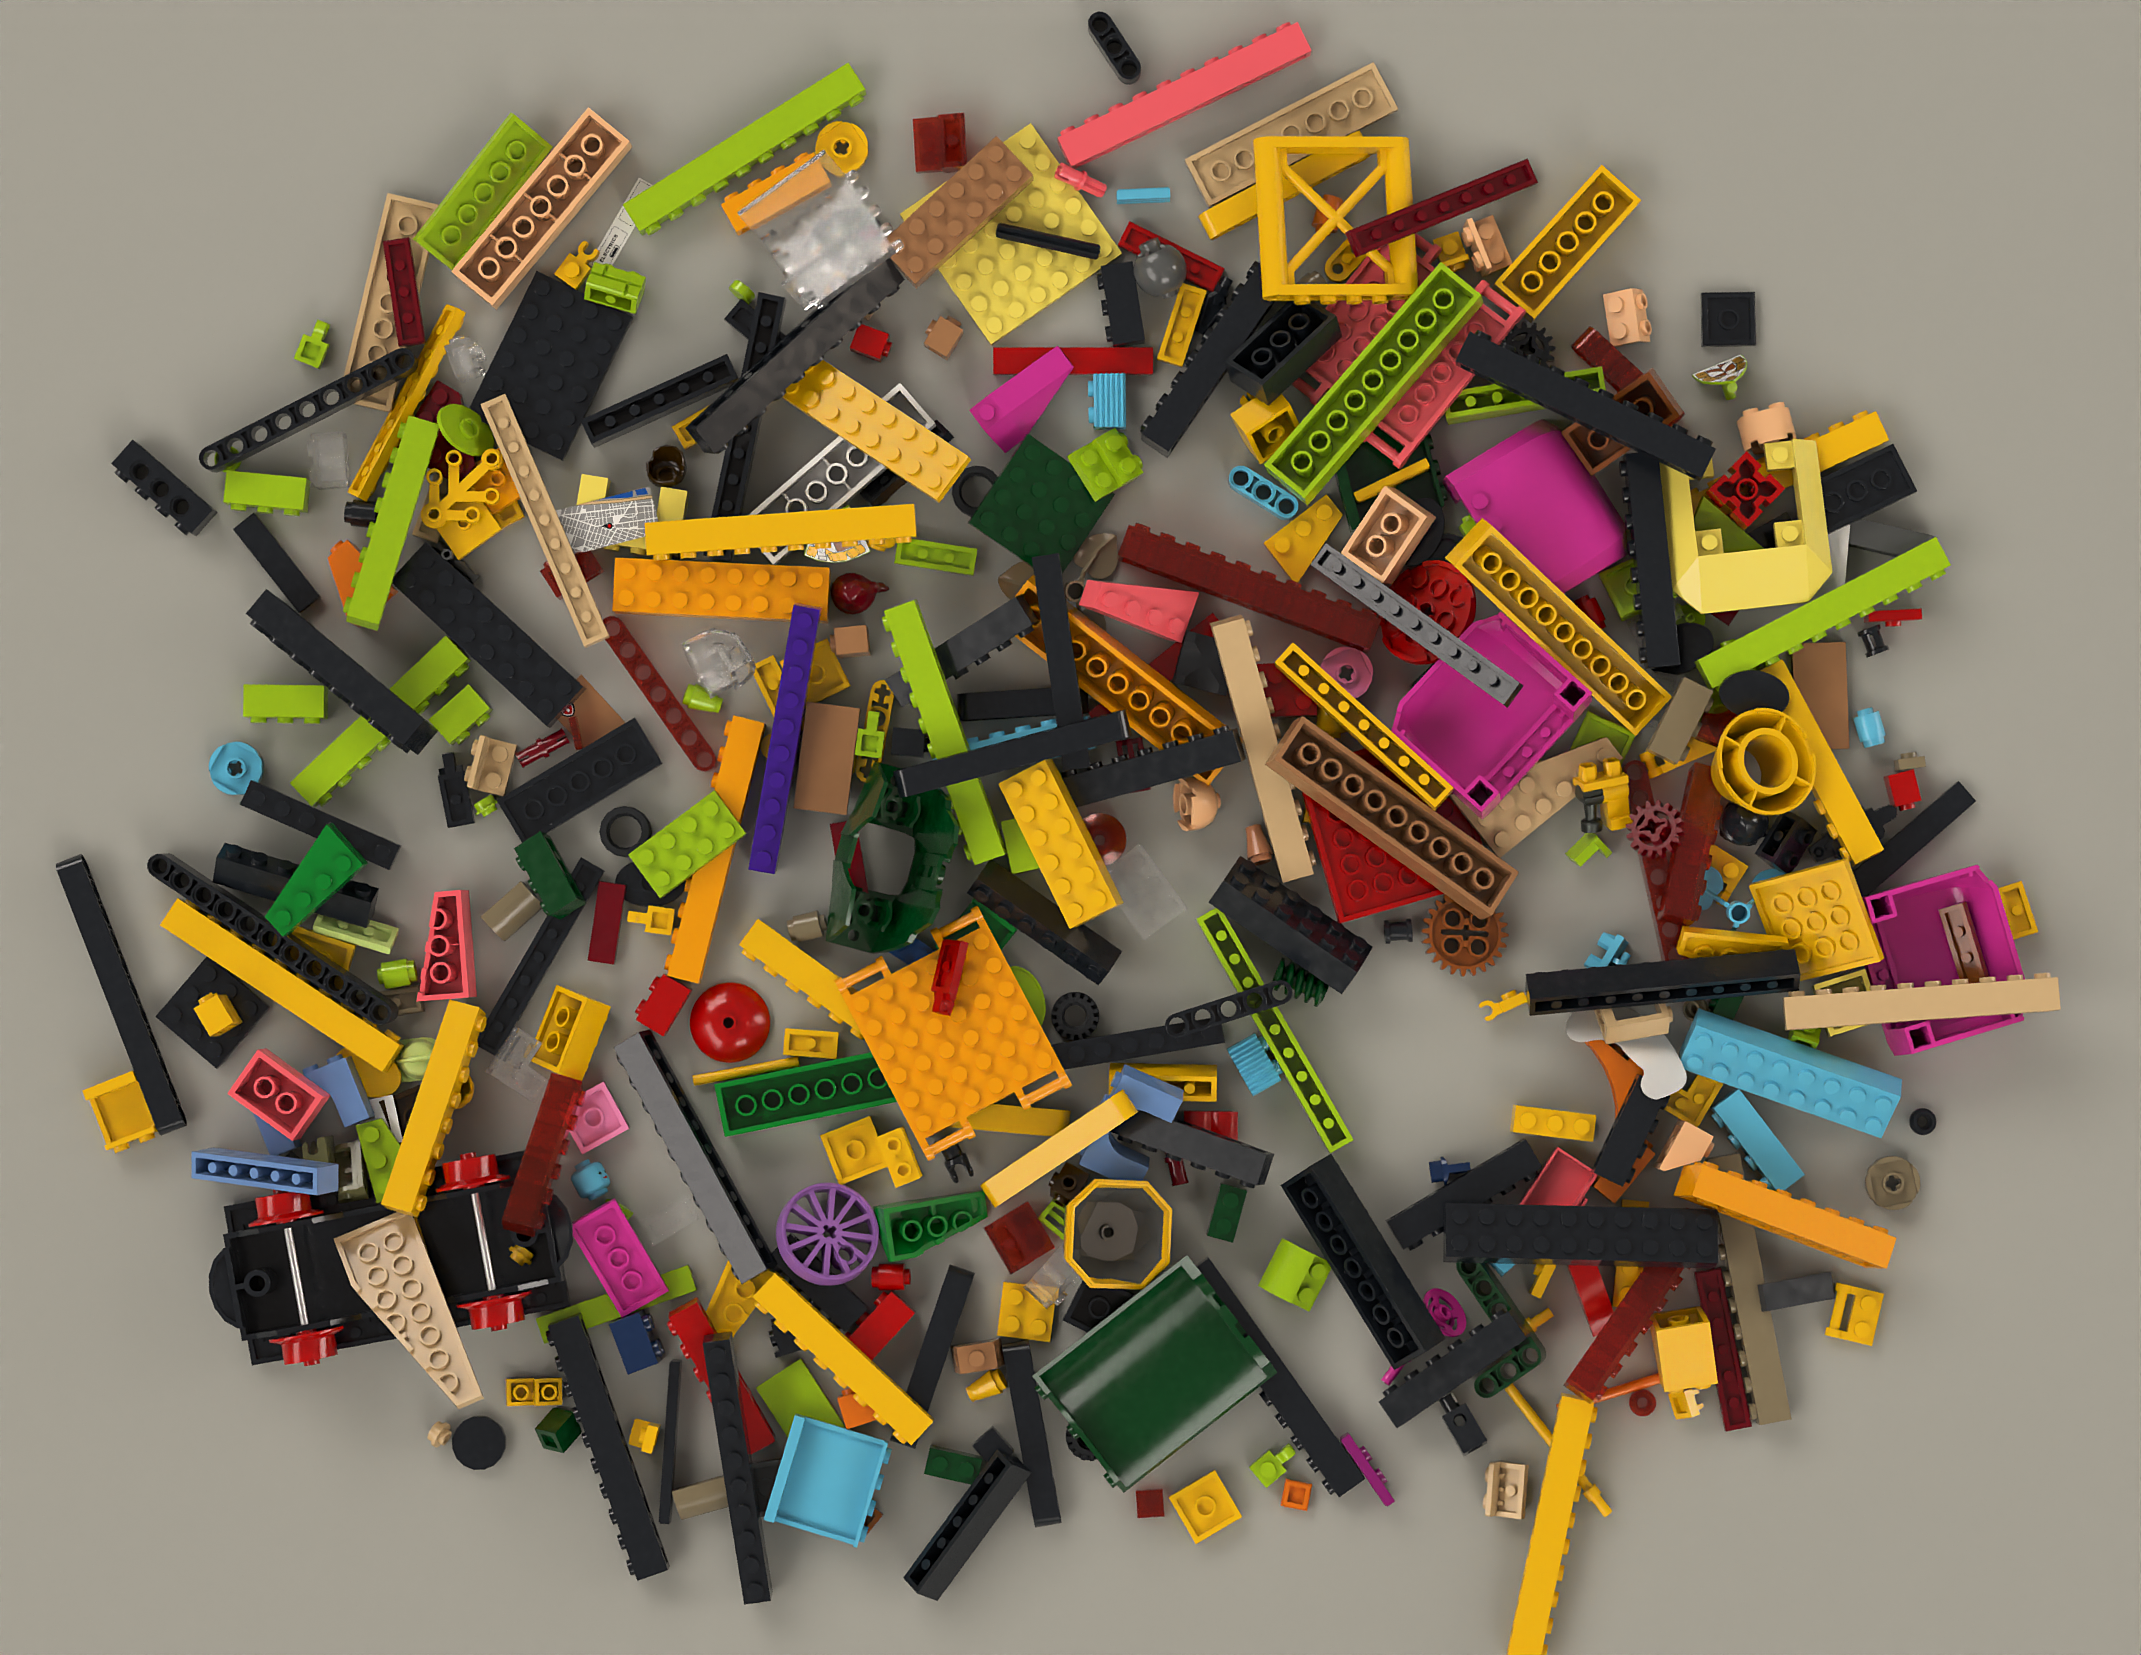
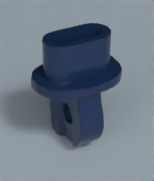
M1443 1156L1440 1157V1161L1429 1162L1431 1183L1443 1182L1444 1185H1447L1449 1175L1470 1171V1162L1448 1165Z

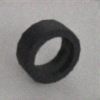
M985 466L965 468L952 487L955 505L962 513L969 517H972L978 507H972L963 500L962 487L965 481L974 476H981L993 485L998 477L994 471Z
M622 806L614 808L605 815L601 821L599 833L601 842L608 851L616 856L627 858L629 857L628 854L651 838L652 830L645 814L636 808ZM619 817H633L641 826V837L632 847H619L611 839V825Z

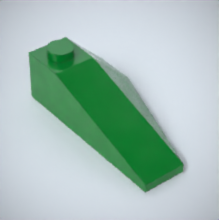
M983 1190L873 1206L879 1228V1239L889 1262L916 1258L929 1248L943 1243L945 1239L966 1230L988 1217Z

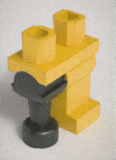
M1616 757L1604 758L1603 771L1597 772L1596 764L1593 762L1580 763L1579 776L1573 777V785L1576 786V798L1583 803L1585 818L1581 820V831L1584 833H1597L1603 830V825L1614 831L1626 828V824H1632L1633 820L1629 817L1628 775L1622 772L1620 760ZM1597 804H1600L1601 818L1597 817Z

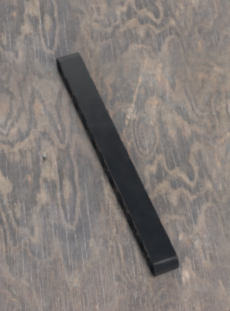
M170 853L155 854L149 858L147 869L153 877L372 1023L383 1025L393 1022L397 1018L398 1007L391 999L293 934L282 937L263 914L218 884L212 883V880ZM162 858L167 863V869L164 873L159 869V861ZM183 873L189 877V884L186 887L180 881ZM205 888H208L211 892V898L208 902L202 896ZM227 902L233 906L231 916H228L224 911ZM249 917H252L255 921V928L252 931L246 926V921ZM271 931L277 935V943L274 946L268 940ZM293 946L299 950V958L297 960H294L290 955V950ZM315 961H318L322 967L319 975L315 974L312 970V965ZM337 975L344 981L341 990L337 989L334 984ZM359 990L363 991L366 995L363 1005L356 999V994ZM381 1005H384L388 1010L386 1019L379 1016L378 1009Z
M82 854L56 863V870L156 1129L162 1136L187 1126L185 1114L89 866Z

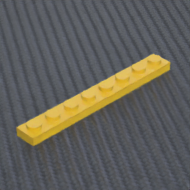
M445 305L417 359L418 368L406 379L393 404L391 413L386 417L348 490L349 494L367 502L368 498L375 492L376 483L381 473L385 472L389 465V458L393 447L397 448L401 442V439L397 438L401 422L406 423L409 415L414 417V411L418 403L424 399L430 380L438 372V365L441 359L448 353L451 347V340L463 325V318L466 312L457 307Z

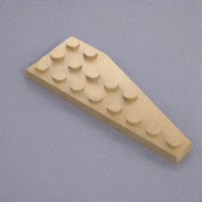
M396 1212L334 1238L353 1289L458 1409H461L484 1399L414 1216Z

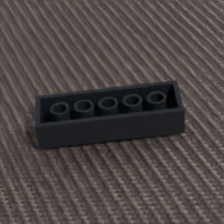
M1242 856L1237 859L1208 902L1340 994L1351 983L1373 948L1365 939L1346 929L1342 923H1338V921L1327 916L1320 908L1313 906L1301 898L1297 892L1288 889L1278 882L1275 877L1268 875L1256 867L1252 861L1246 860Z

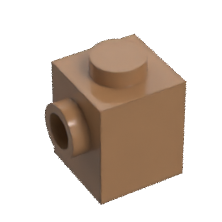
M940 316L937 321L933 319L925 332L928 337L924 342V347L948 360L964 334L963 329L960 328L962 324L950 316L947 319Z

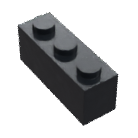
M1133 261L1101 266V273L1096 274L1098 289H1104L1105 300H1101L1103 316L1108 315L1110 326H1105L1107 342H1112L1113 347L1145 344Z

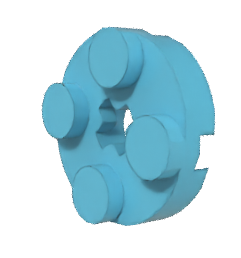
M232 742L218 747L209 761V771L213 784L226 794L244 795L251 780L260 783L263 777V759L256 749L243 742ZM240 761L243 771L241 774L237 773L233 776L231 774L232 769L229 768L230 764H237Z

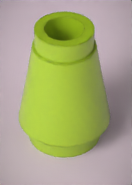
M696 683L695 685H687L682 699V704L687 705L688 709L719 713L723 698L718 697Z

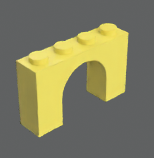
M582 474L577 505L608 497L611 481L604 477ZM661 487L657 508L658 522L685 520L689 492ZM641 537L603 548L619 552L620 547L628 548L631 554L646 556V538ZM670 554V559L668 560H672L673 556L679 557L680 554Z

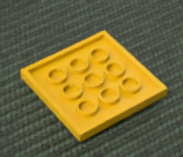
M1848 858L1753 882L1749 885L1766 934L1786 936L1789 942L1787 950L1795 949L1800 970V981L1880 962L1884 959Z

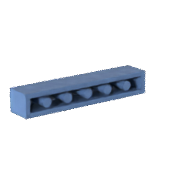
M213 1147L192 1151L191 1178L321 1195L338 1191L339 1164Z

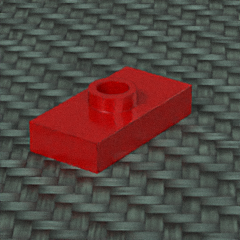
M1922 608L1874 611L1864 616V623L1885 622V627L1902 626L1901 621L1921 620Z

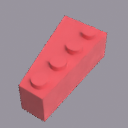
M1087 580L1079 605L1165 640L1182 643L1199 592Z
M469 890L434 892L429 922L430 931L425 946L426 955L424 967L421 970V985L416 1002L477 997Z

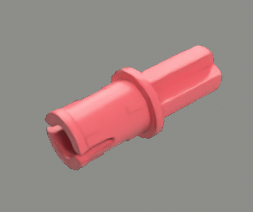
M1062 162L1055 171L1054 176L1056 179L1070 184L1076 191L1082 189L1096 197H1103L1105 194L1106 184L1087 176V172L1084 170H1076Z

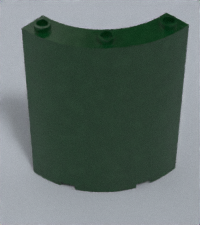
M1186 1255L1032 1377L1038 1383L1034 1388L1042 1399L1046 1400L1049 1398L1069 1422L1066 1428L1075 1440L1080 1437L1107 1471L1103 1475L1112 1488L1118 1486L1124 1493L1274 1376L1277 1371L1249 1335L1246 1338L1243 1337L1246 1331L1219 1298L1196 1265Z

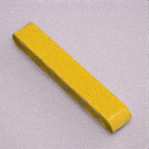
M1359 130L1348 136H1362ZM1312 154L1289 167L1313 188L1366 160L1372 154ZM1282 175L1285 203L1302 193ZM1256 184L1198 216L1210 240L1219 238L1258 217Z
M1122 1089L989 1178L980 1187L995 1208L1132 1117L1138 1110Z

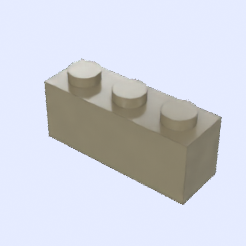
M1686 677L1681 678L1645 751L1674 765L1678 764L1679 760L1683 762L1690 750L1687 744L1691 736L1695 738L1702 726V723L1699 722L1702 713L1707 714L1714 702V699L1711 698L1713 691Z

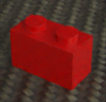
M663 974L661 978L655 977L649 987V990L652 991L647 1001L645 999L641 1000L635 1013L638 1014L636 1021L661 1036H666L693 990L667 976V974Z

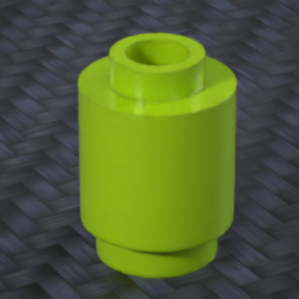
M406 958L381 963V968L377 969L379 984H384L386 989L412 985V982L418 981L415 960L408 961Z

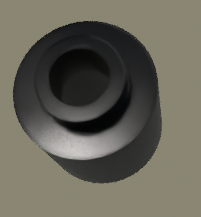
M364 500L347 501L344 510V522L350 523L351 526L368 528L370 522H376L378 513L374 512L376 502H366Z

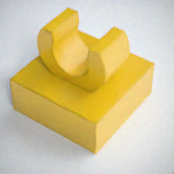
M1684 1389L1683 1392L1676 1394L1668 1393L1675 1419L1692 1418L1700 1415L1699 1410L1704 1405L1703 1403H1696L1694 1395L1700 1393L1698 1389Z

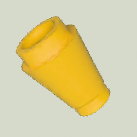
M999 1368L991 1369L970 1386L966 1387V1392L971 1401L974 1402L1003 1393V1390L1008 1388V1384Z

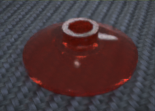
M1095 813L1085 817L1083 821L1105 866L1116 862L1126 848L1127 837L1123 825L1115 817L1105 813ZM1102 835L1105 838V843L1097 845L1095 843L1096 836Z

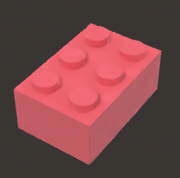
M267 1048L256 1051L227 1093L291 1141L301 1139L331 1096Z

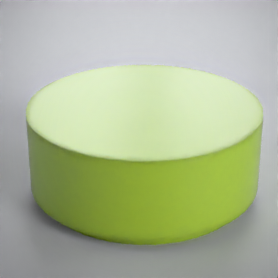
M734 280L729 286V290L739 300L742 299L748 305L755 298L754 292L739 280Z

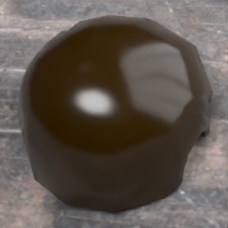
M670 445L655 448L650 461L646 462L649 481L657 487L672 488L681 483L687 472L683 452L676 446Z

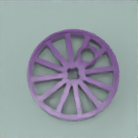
M818 1183L796 1193L783 1207L776 1226L777 1246L787 1266L802 1279L825 1286L843 1284L861 1274L871 1262L879 1240L877 1219L868 1202L853 1189L836 1183ZM815 1193H827L826 1214H824ZM836 1194L846 1198L848 1201L833 1220ZM806 1197L815 1217L796 1204V1202ZM853 1204L863 1214L839 1224ZM789 1213H794L805 1221L808 1226L787 1223ZM866 1222L869 1234L845 1230ZM786 1232L804 1234L808 1238L789 1245ZM828 1232L830 1236L825 1238L823 1234ZM847 1241L869 1244L867 1255ZM815 1245L803 1263L793 1254L794 1251L803 1247ZM819 1250L822 1253L821 1273L808 1268ZM839 1250L846 1251L849 1254L850 1260H843L839 1255ZM857 1260L860 1265L850 1270L849 1267ZM830 1263L835 1269L841 1270L842 1274L829 1275Z

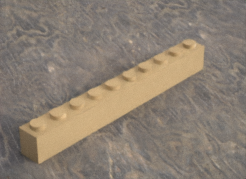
M1240 614L1210 623L1280 879L1285 883L1314 874L1312 866L1316 865L1313 851H1307L1305 841L1309 840L1306 825H1300L1298 816L1302 815L1301 806L1298 799H1293L1291 790L1296 788L1265 765L1278 745L1277 739L1282 737L1278 723H1272L1270 714L1274 713V707L1271 698H1266L1263 688L1268 686L1264 672H1258L1256 662L1260 661L1257 646H1251L1249 636H1253L1250 621H1244L1243 616Z
M2051 973L2034 974V979L2023 980V975L2007 976V981L1996 982V977L1979 978V983L1969 984L1968 979L1952 980V985L1941 986V981L1924 982L1925 987L1914 988V983L1897 984V989L1887 990L1886 985L1870 986V991L1859 992V987L1843 988V993L1832 994V989L1815 990L1816 995L1805 996L1804 991L1788 992V997L1782 998L1785 1031L2061 1010L2058 977L2051 978Z

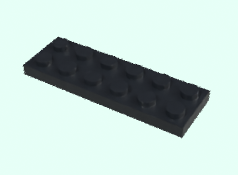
M634 717L501 797L497 802L523 843L540 831L545 834L549 833L663 763Z

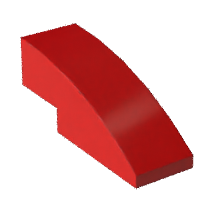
M1567 1265L1593 1337L1618 1328L1598 1266Z

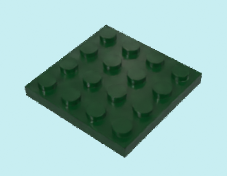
M1026 434L968 521V524L1032 568V557L1059 553L1063 574L1115 494L1112 492L1095 502L1070 462L1031 435Z

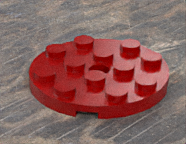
M1440 560L1424 561L1422 565L1412 570H1405L1389 587V589L1423 613L1428 607H1431V613L1433 614L1428 617L1457 638L1475 620L1476 593L1473 584L1448 562ZM1379 615V625L1382 628L1383 634L1382 641L1394 656L1414 665H1427L1439 660L1437 656Z

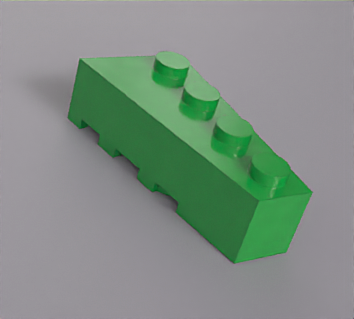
M333 823L326 824L265 915V918L282 937L290 935L360 872L368 862Z

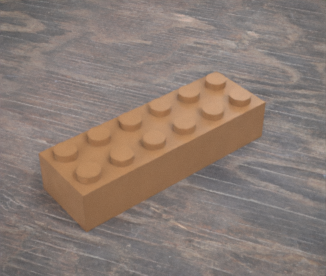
M996 136L879 244L880 251L889 257L895 267L917 289L1033 181V174Z

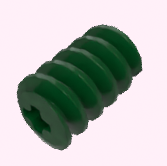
M1283 957L1272 980H1283L1289 983L1294 990L1295 999H1298L1301 994H1304L1305 1003L1314 998L1315 1007H1318L1323 1001L1329 987L1319 978L1315 979V976L1310 972L1305 975V969L1301 966L1295 971V962L1293 961L1285 967V958ZM1276 985L1274 990L1278 991L1282 985ZM1284 986V994L1287 995V989Z

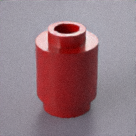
M1587 594L1574 601L1575 605L1600 629L1607 627L1604 622L1606 618L1596 597L1590 599Z
M886 1263L872 1266V1288H879V1291L905 1290L906 1285L911 1284V1270L906 1269L905 1263Z

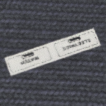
M638 178L624 203L653 185ZM624 206L621 207L597 249L600 252L599 257L595 261L590 262V266L593 267L594 262L613 265L632 233L635 224Z

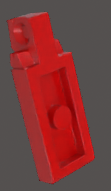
M942 940L931 991L934 992L932 1012L951 1016L969 943L959 940Z

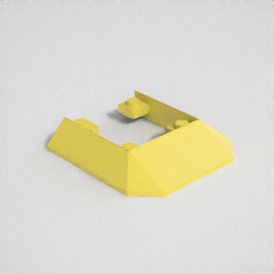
M1792 439L1791 441L1765 443L1763 445L1766 472L1792 469L1798 520L1776 522L1773 524L1776 548L1724 553L1721 529L1695 531L1689 480L1695 479L1659 462L1672 590L1700 614L1808 603L1833 573L1816 441ZM1712 458L1702 479L1714 477Z

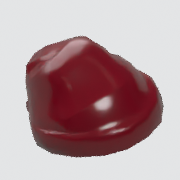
M845 573L837 577L832 584L831 598L834 605L840 611L854 615L866 611L874 602L876 594L888 591L889 587L883 582L871 581L857 573Z

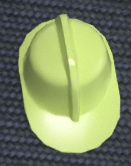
M420 1037L399 1040V1042L405 1045L395 1059L401 1071L402 1082L423 1080L436 1041L435 1039Z

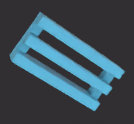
M1170 188L1118 189L1116 194L1117 204L1170 202Z

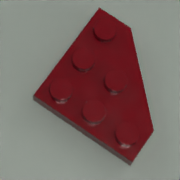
M437 380L415 417L438 424L437 414L439 410L449 404L464 405L462 395ZM439 429L428 468L440 470L443 477L448 480L449 465L445 457L450 450H457L462 456V463L459 468L460 483L477 467L476 457L465 454L452 446ZM456 454L449 457L451 463H456L459 460V456Z

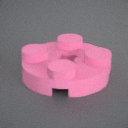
M1345 646L1336 648L1326 655L1320 665L1326 673L1355 699L1362 696L1372 682V663L1365 653L1355 648ZM1345 666L1347 669H1353L1354 673L1350 675V681L1339 677V674L1342 672L1341 667Z

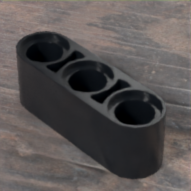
M1098 11L1093 13L1088 20L1089 35L1118 79L1126 85L1136 83L1141 75V64L1111 17L1105 12ZM1098 20L1104 21L1107 24V28L1102 32L1096 31L1092 26ZM1110 43H1118L1121 45L1122 50L1117 54H1112L1108 51L1107 46ZM1125 65H1133L1137 71L1134 75L1127 76L1122 73V68Z

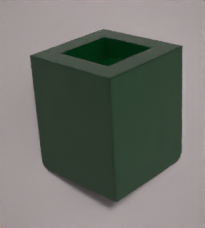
M553 1408L535 1428L542 1447L564 1453L582 1433L574 1413L559 1408Z

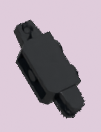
M1888 804L1874 811L1872 807L1864 809L1861 806L1878 839H1882L1885 833L1883 825L1896 818V815H1898L1897 808ZM1828 830L1821 834V839L1808 848L1815 863L1832 856L1840 860L1842 859L1839 849L1842 847L1837 838L1832 839Z

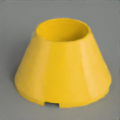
M1756 708L1741 713L1726 726L1720 737L1711 764V777L1715 788L1726 799L1757 814L1779 815L1793 810L1807 798L1815 781L1816 758L1808 744V735L1793 718L1775 709ZM1745 750L1752 754L1759 764L1761 771L1760 785L1753 781L1746 771L1744 764Z

